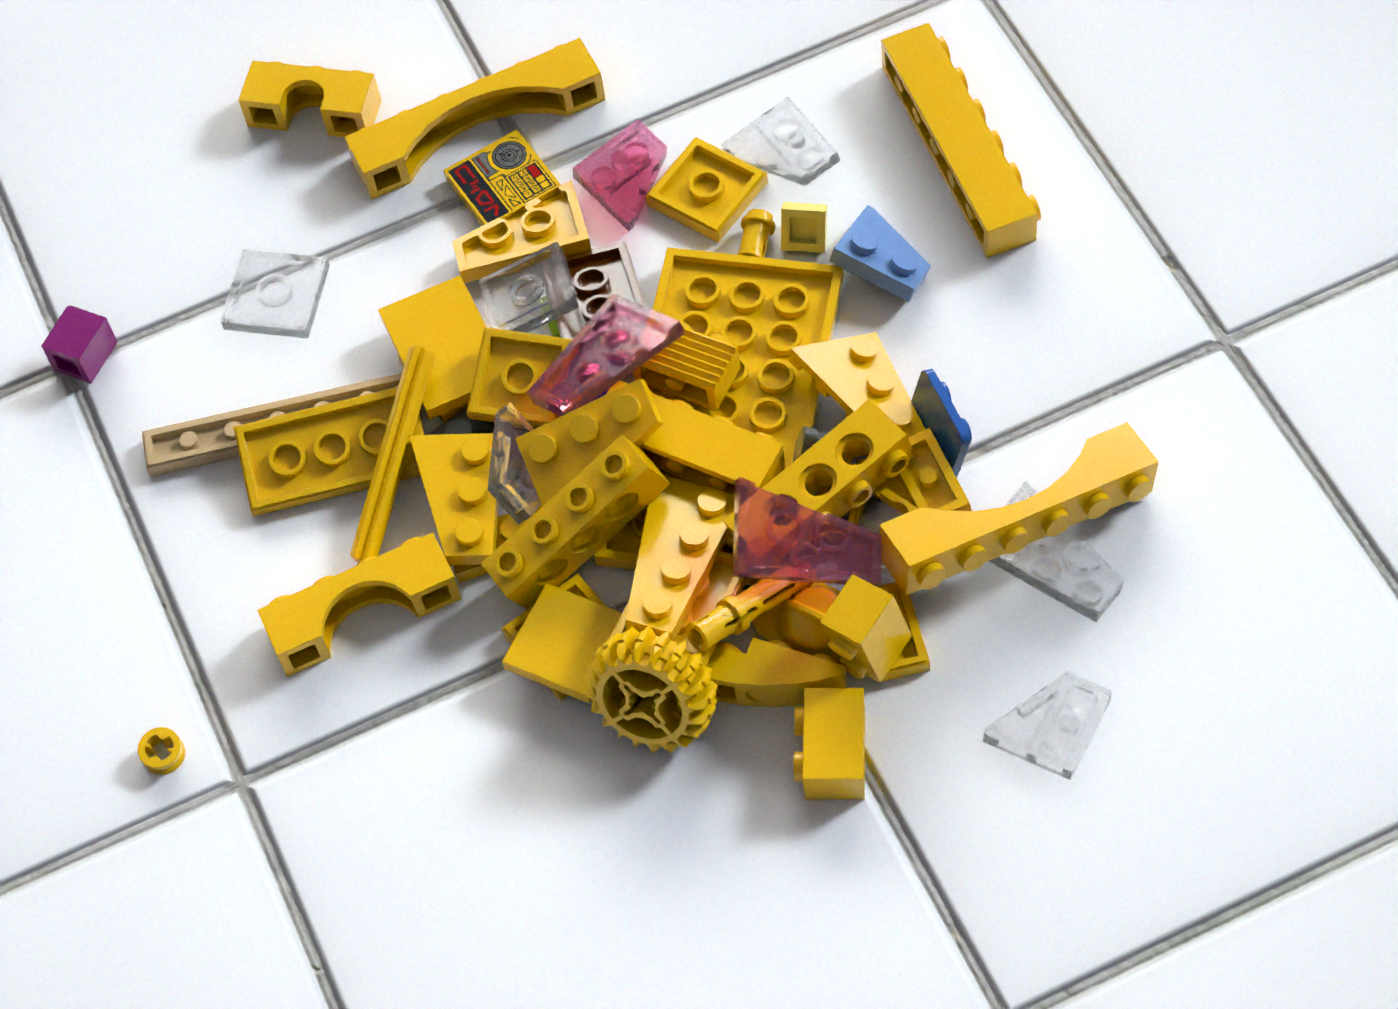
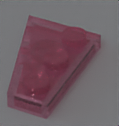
M612 294L527 391V394L533 404L563 416L588 404L686 332L679 320Z
M740 476L735 480L732 577L845 585L853 574L874 586L881 583L882 535L832 514L826 513L824 515L798 504L797 500L781 493L776 495L755 486L756 483Z

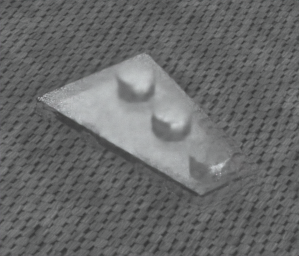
M1025 481L1004 506L1025 500L1035 495L1036 490ZM1067 529L1059 535L1046 536L1029 543L1022 550L1014 554L1006 553L989 560L990 563L1094 622L1099 620L1121 592L1124 581L1086 541H1078Z

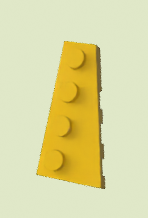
M664 475L670 485L648 504L625 623L626 631L631 626L639 633L650 626L656 636L669 631L670 639L675 641L730 535L723 520L743 504V497Z

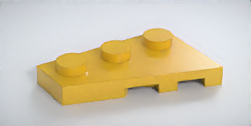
M572 180L558 187L559 194L543 202L537 197L524 204V212L508 220L496 218L452 241L460 275L464 283L592 250Z

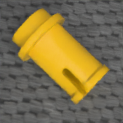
M752 209L741 220V228L744 231L737 255L765 258L769 236L774 234L776 225L771 213L762 209Z

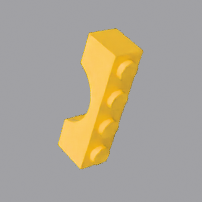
M432 532L423 537L410 538L403 542L400 547L380 556L365 558L355 567L335 576L322 577L314 582L312 586L292 595L279 596L273 599L267 606L257 611L285 674L289 677L331 658L332 641L335 632L350 614L360 608L379 603L394 604L407 609L420 618L462 598L455 576Z

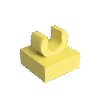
M783 202L781 208V250L825 253L827 247L828 205Z

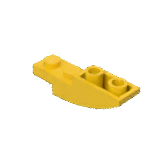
M753 637L746 654L742 653L732 644L718 642L706 666L713 668L711 681L718 685L715 699L718 702L760 707L804 705V688H847L846 668L844 665L838 664L836 659L825 654H814L812 656L794 650L787 643L775 639L764 641Z

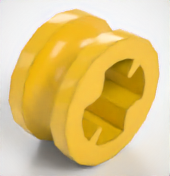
M156 727L142 736L138 743L137 752L140 760L150 772L157 775H165L174 772L181 766L185 759L186 750L183 742L173 730L166 727ZM163 743L166 747L173 745V748H167L170 755L166 759L161 760L157 755L150 758V755L156 754L153 748L157 744Z

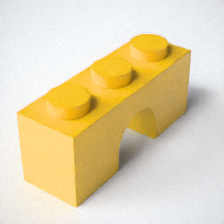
M254 60L251 62L238 99L248 127L288 131L293 117L299 111L308 107H320L328 136L344 138L363 127L374 125L382 101L374 73Z

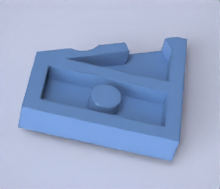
M869 205L865 207L834 247L829 262L907 302L912 299L922 285L931 267Z

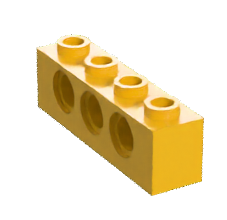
M869 398L726 517L723 521L730 535L766 576L771 575L797 558L799 552L813 540L821 539L829 534L838 519L850 509L858 508L866 503L875 488L887 478L896 477L907 467L909 460L914 457L908 437ZM859 456H868L863 463L850 465L853 459ZM821 487H831V489L824 495H813L815 491ZM795 517L789 525L777 527V524L783 518Z
M621 434L488 556L481 565L507 598L529 609L535 604L546 583L556 587L560 586L666 489L670 483L645 452Z

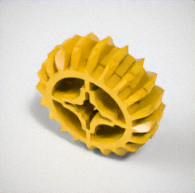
M631 626L622 634L616 632L612 637L608 638L602 647L600 646L592 657L593 661L587 669L585 680L588 684L585 695L593 700L591 711L603 714L602 726H612L617 730V739L626 736L632 739L634 748L645 743L652 753L661 747L671 753L679 746L687 748L695 738L704 733L716 710L717 700L715 696L718 685L711 681L713 668L700 665L702 653L691 654L686 650V640L678 644L670 639L669 631L656 636L650 626L640 633Z

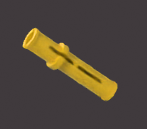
M797 557L789 564L760 580L737 596L730 595L718 601L714 610L686 626V634L690 643L698 651L702 650L705 652L728 635L743 633L750 627L751 621L778 606L800 590L811 586L815 581L812 567L805 559Z

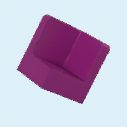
M69 305L65 308L41 347L54 371L92 384L115 348L117 339L106 317Z

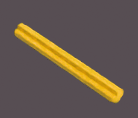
M413 345L408 351L350 552L351 557L356 562L371 556H379L411 444L409 435L414 433L435 359L434 353L429 348Z

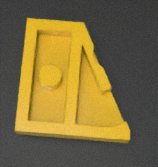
M930 428L908 438L914 457L909 460L907 467L899 475L887 478L872 493L903 515L921 507L944 511H972L968 498ZM865 458V459H863V460H861V461H859V462H857V463H855V464H853V465L861 464V463H863L867 458Z

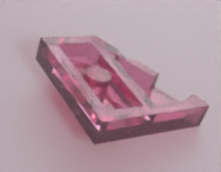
M637 119L572 168L573 178L629 232L634 228L646 202L645 196L652 189L667 157V146Z

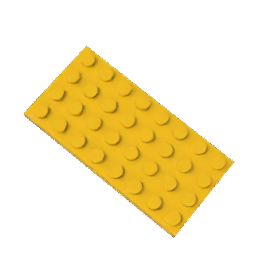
M667 247L651 313V321L654 317L667 322L671 319H678L687 323L693 331L710 337L712 334H720L727 337L739 349L741 368L717 411H712L709 407L704 408L700 404L696 405L692 401L687 402L684 398L679 399L676 395L671 396L667 392L663 393L659 389L654 390L651 386L648 387L653 394L671 401L674 399L682 400L692 406L694 410L709 416H723L731 420L736 426L750 432H763L771 435L779 443L783 444L785 468L793 462L796 440L802 427H815L821 393L814 387L816 380L804 368L798 371L788 361L790 348L832 340L844 280V269L837 265ZM648 505L595 553L594 558L597 566L635 570ZM795 517L783 518L779 521L777 527L789 525ZM729 535L722 551L751 559L733 540L732 536ZM753 561L752 571L746 585H754L767 577Z

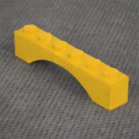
M577 38L528 60L520 61L490 76L482 77L452 92L439 95L437 98L419 106L401 111L397 115L374 125L363 127L357 132L345 136V141L352 163L370 198L374 199L411 183L423 164L436 150L455 136L476 125L518 114L548 113L569 116L606 100L602 75L581 38Z
M1128 422L1088 438L1079 457L1063 476L1048 488L1025 500L1000 508L979 511H944L921 507L880 524L877 555L905 595L921 589H931L939 585L944 579L958 573L974 571L985 562L1003 554H1014L1036 540L1046 536L1059 535L1074 524L1088 518H1099L1108 510L1126 502H1136L1143 499L1153 490L1159 461Z

